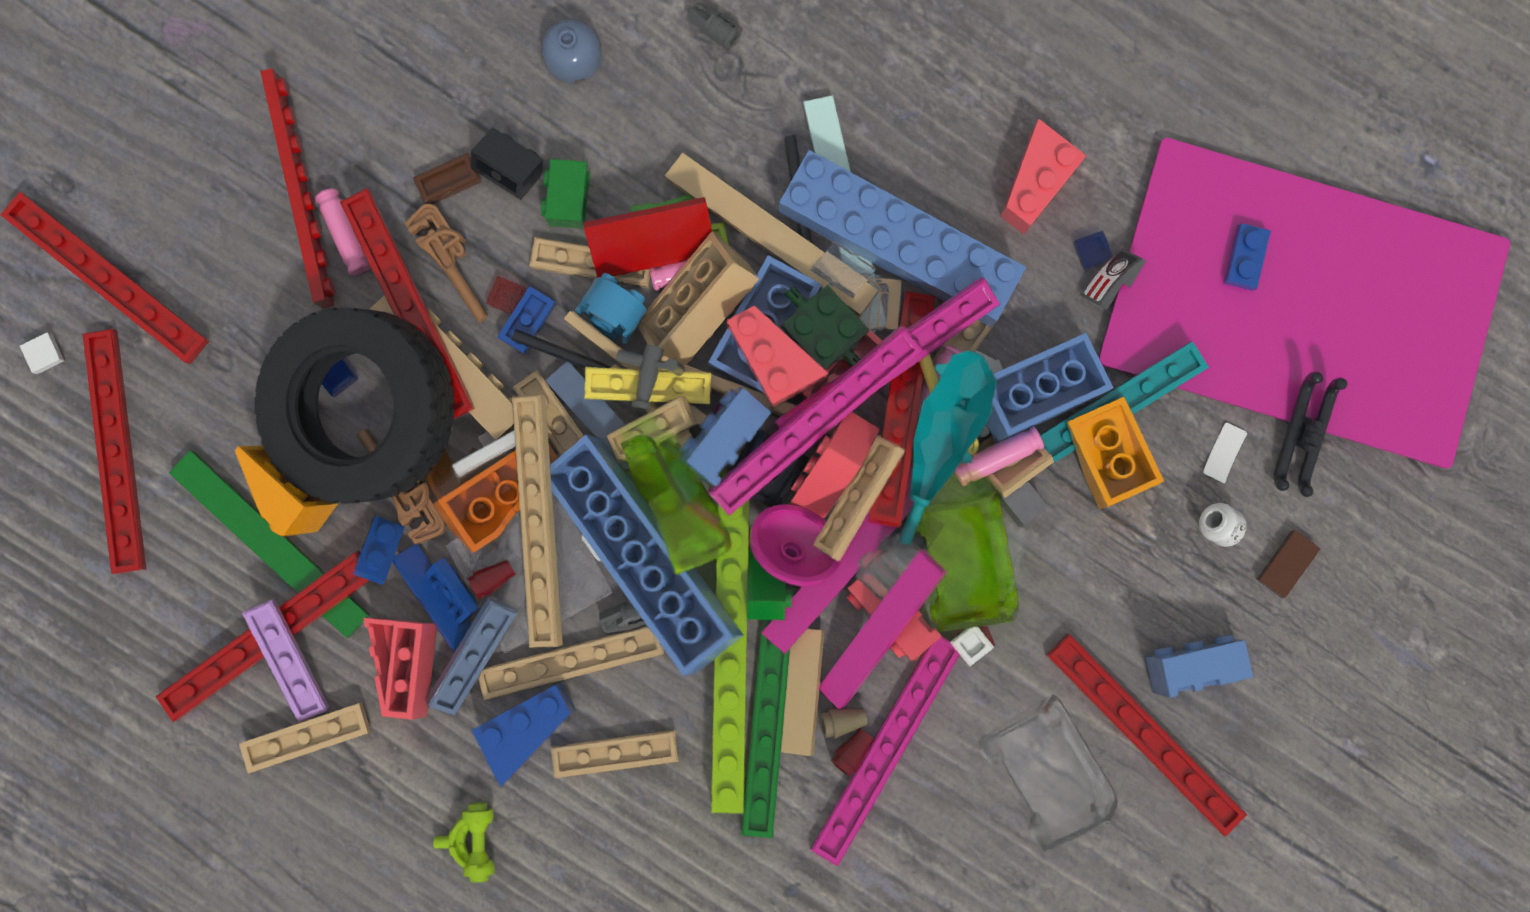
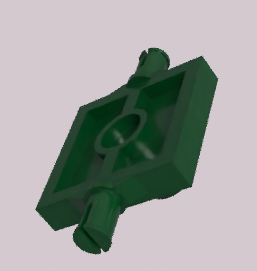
M829 285L825 286L815 296L807 299L803 297L795 286H792L784 294L797 308L794 314L781 324L782 330L825 371L832 364L843 359L850 367H853L861 360L853 350L856 344L870 330Z

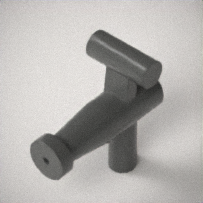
M645 345L644 354L624 350L618 351L617 362L640 366L636 400L632 401V407L650 411L651 404L649 400L656 384L659 370L670 371L676 376H681L684 373V366L673 358L668 359L666 363L661 362L663 348Z

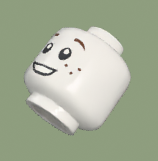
M1215 503L1208 506L1201 513L1199 519V529L1202 535L1216 545L1223 547L1233 546L1240 542L1247 529L1244 516L1235 508L1225 503Z

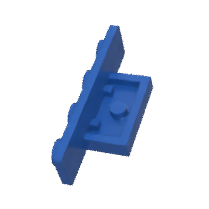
M415 544L395 555L392 563L454 653L472 624L469 618L479 609L476 605V599L469 590L465 589L459 580L458 572L452 565L448 564L445 558L432 565L419 545Z

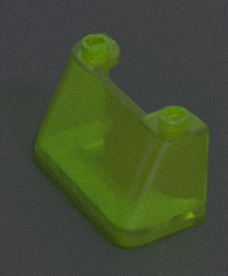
M637 435L620 443L637 490L648 504H650L648 500H654L652 511L657 520L676 575L726 554L732 545L731 538L701 479L681 463L678 457L652 437Z
M996 490L929 504L923 511L916 532H920L922 537H926L929 555L947 571L935 587L937 597L935 598L934 605H930L931 620L933 623H937L938 631L1014 622L1019 613V597L998 492Z

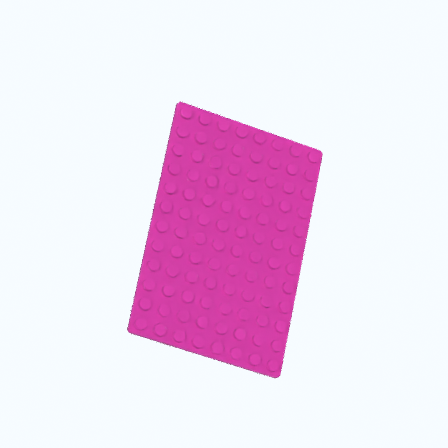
M1164 138L1159 144L1129 249L1130 253L1143 258L1146 262L1131 287L1122 284L1116 294L1099 359L1104 367L1135 376L1188 342L1193 341L1209 368L1181 384L1177 389L1290 422L1301 384L1309 373L1317 371L1323 375L1322 382L1316 384L1313 389L1305 416L1315 419L1317 418L1329 383L1335 378H1344L1348 386L1338 393L1326 430L1327 434L1443 469L1450 468L1456 455L1507 260L1510 241L1505 237L1181 141ZM1241 223L1271 230L1258 288L1254 291L1224 284L1237 226Z

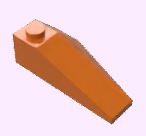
M549 444V456L551 465L556 459H558V456ZM516 450L433 504L449 529L472 554L500 536L514 515L520 510Z

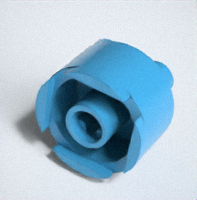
M603 273L601 278L594 279L575 308V312L580 317L584 313L590 318L588 323L607 338L616 341L618 337H622V343L626 344L647 313L643 305L645 298L633 289L625 290L618 285L619 282L613 276Z

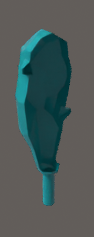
M970 350L952 355L948 364H936L935 370L941 377L922 405L914 436V466L909 494L913 505L898 540L907 545H910L925 507L931 503L940 489L955 473L960 463H972L973 457L968 450L981 434L992 414L997 380L984 356Z

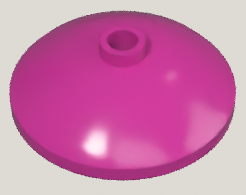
M787 504L772 506L761 512L751 527L750 546L755 558L767 572L784 582L800 586L816 585L829 579L840 564V561L830 557L813 545L827 521L809 509Z

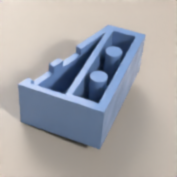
M743 387L737 388L735 391L731 388L720 400L719 403L723 406L715 415L712 412L709 413L701 422L699 427L702 431L695 439L689 437L679 449L682 455L678 460L705 483L715 487L721 481L718 475L728 463L732 465L738 458L737 452L746 442L753 438L771 413L770 410Z
M1233 634L1214 637L1215 643L1203 645V640L1184 643L1185 649L1173 651L1172 646L1153 649L1154 655L1145 656L1152 693L1171 698L1179 696L1178 692L1192 689L1193 692L1204 690L1203 687L1224 685L1253 678L1245 640L1234 639Z

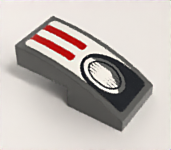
M1121 249L1100 267L1085 286L1080 296L1107 310L1122 284L1131 287L1146 260Z

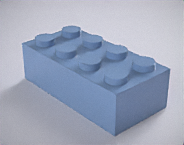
M768 255L757 274L759 280L753 289L745 295L734 316L756 306L782 330L781 324L791 317L797 308L784 294L792 286H795L803 297L807 299L820 292L822 284ZM727 328L708 362L709 368L744 387L763 393Z
M1084 333L994 373L997 385L993 398L992 414L986 425L995 443H998L1112 390L1114 387L1087 334Z

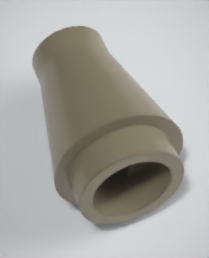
M827 708L826 712L819 715L823 736L825 738L832 737L833 740L860 727L867 726V716L864 708L840 710Z

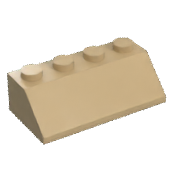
M711 232L649 306L638 328L648 345L664 349L662 361L666 362L668 359L673 358L684 366V364L686 365L694 358L703 344L713 336L715 330L727 316L732 314L734 308L753 289L759 278L751 266L717 234Z

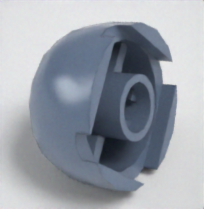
M576 19L561 20L553 24L545 32L542 40V58L548 71L554 77L567 83H575L574 80L583 78L586 80L598 70L602 60L601 44L594 30L585 22Z

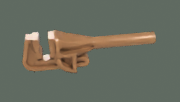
M422 205L405 222L406 227L413 236H416L422 230L432 228L430 222L433 221L438 231L431 229L426 236L419 237L415 241L445 271L477 322H483L488 318V315L457 269L455 263V256L460 259L466 256V250L463 247L466 240L460 233L451 229L435 205Z
M368 429L362 430L357 434L368 453L378 446ZM417 481V485L406 492H400L399 495L392 497L397 509L398 520L402 526L408 527L413 524L415 519L424 517L423 512L429 519L430 523L422 521L419 528L413 529L408 533V536L416 545L442 536L447 529L446 523L433 506L431 485L427 482L422 484L421 481Z

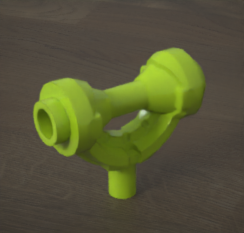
M487 802L469 803L468 809L462 810V817L455 823L452 830L449 831V836H435L433 840L435 849L449 848L450 856L463 868V876L470 877V882L474 883L488 881L489 875L495 873V864L493 860H490L485 851V831L488 824L492 823L494 817V809L487 807ZM469 830L472 833L471 853L468 852L465 843Z

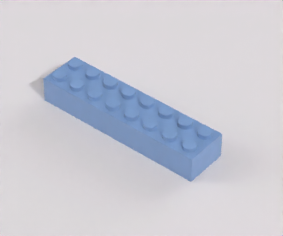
M808 150L779 202V213L943 302L955 296L980 277L985 278L1000 303L996 308L978 319L990 327L999 319L1026 269L1024 265Z
M585 435L550 465L553 494L683 676L696 674L744 636L600 438Z

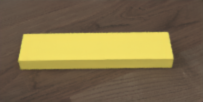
M586 367L584 399L636 400L640 370ZM659 370L649 402L668 403L679 396H685L688 404L709 405L711 373L684 372L681 376H676L670 371Z

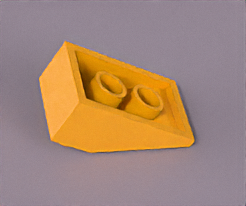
M1125 397L1066 422L1085 480L1099 510L1165 482Z
M238 446L235 449L236 456L259 513L269 523V528L274 533L281 536L313 533L320 530L338 503L320 500V497L314 498L302 492L301 488L293 486L276 469L263 446Z

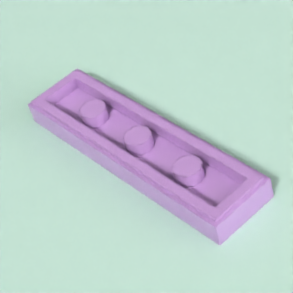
M272 598L246 609L242 614L298 723L327 711L329 705L275 599Z

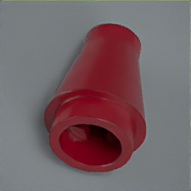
M505 559L502 562L472 571L473 575L466 579L480 600L485 596L487 598L488 596L490 597L516 574L508 560Z
M859 728L852 737L833 752L834 756L830 760L831 763L850 777L853 772H858L870 745L874 741L873 737Z

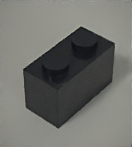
M493 127L471 150V169L520 200L542 176L543 159L535 151L526 149L515 142L510 135L501 133Z

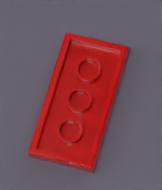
M705 197L583 222L597 278H601L603 273L618 276L688 261L712 232Z

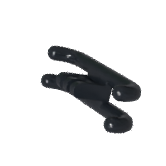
M1315 371L1309 373L1303 380L1274 471V484L1278 490L1286 491L1289 488L1287 472L1295 446L1306 450L1298 476V490L1304 497L1312 496V474L1338 393L1348 386L1346 379L1339 377L1329 383L1316 419L1307 417L1305 414L1313 389L1316 384L1322 382L1323 375Z

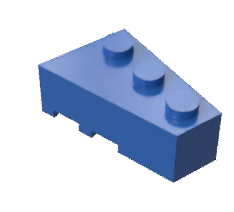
M561 682L471 730L500 787L509 781L536 750L574 712L575 708Z

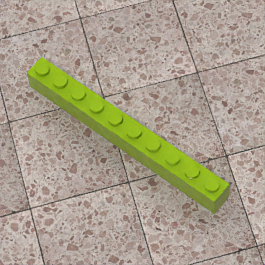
M750 499L730 516L718 504L716 598L744 636L715 658L711 813L744 812Z

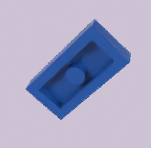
M1244 223L1237 226L1224 284L1251 291L1258 288L1271 230Z
M529 286L497 338L525 355L529 347L511 340L515 329L537 336L557 303Z
M375 516L371 522L352 574L383 585L404 526Z

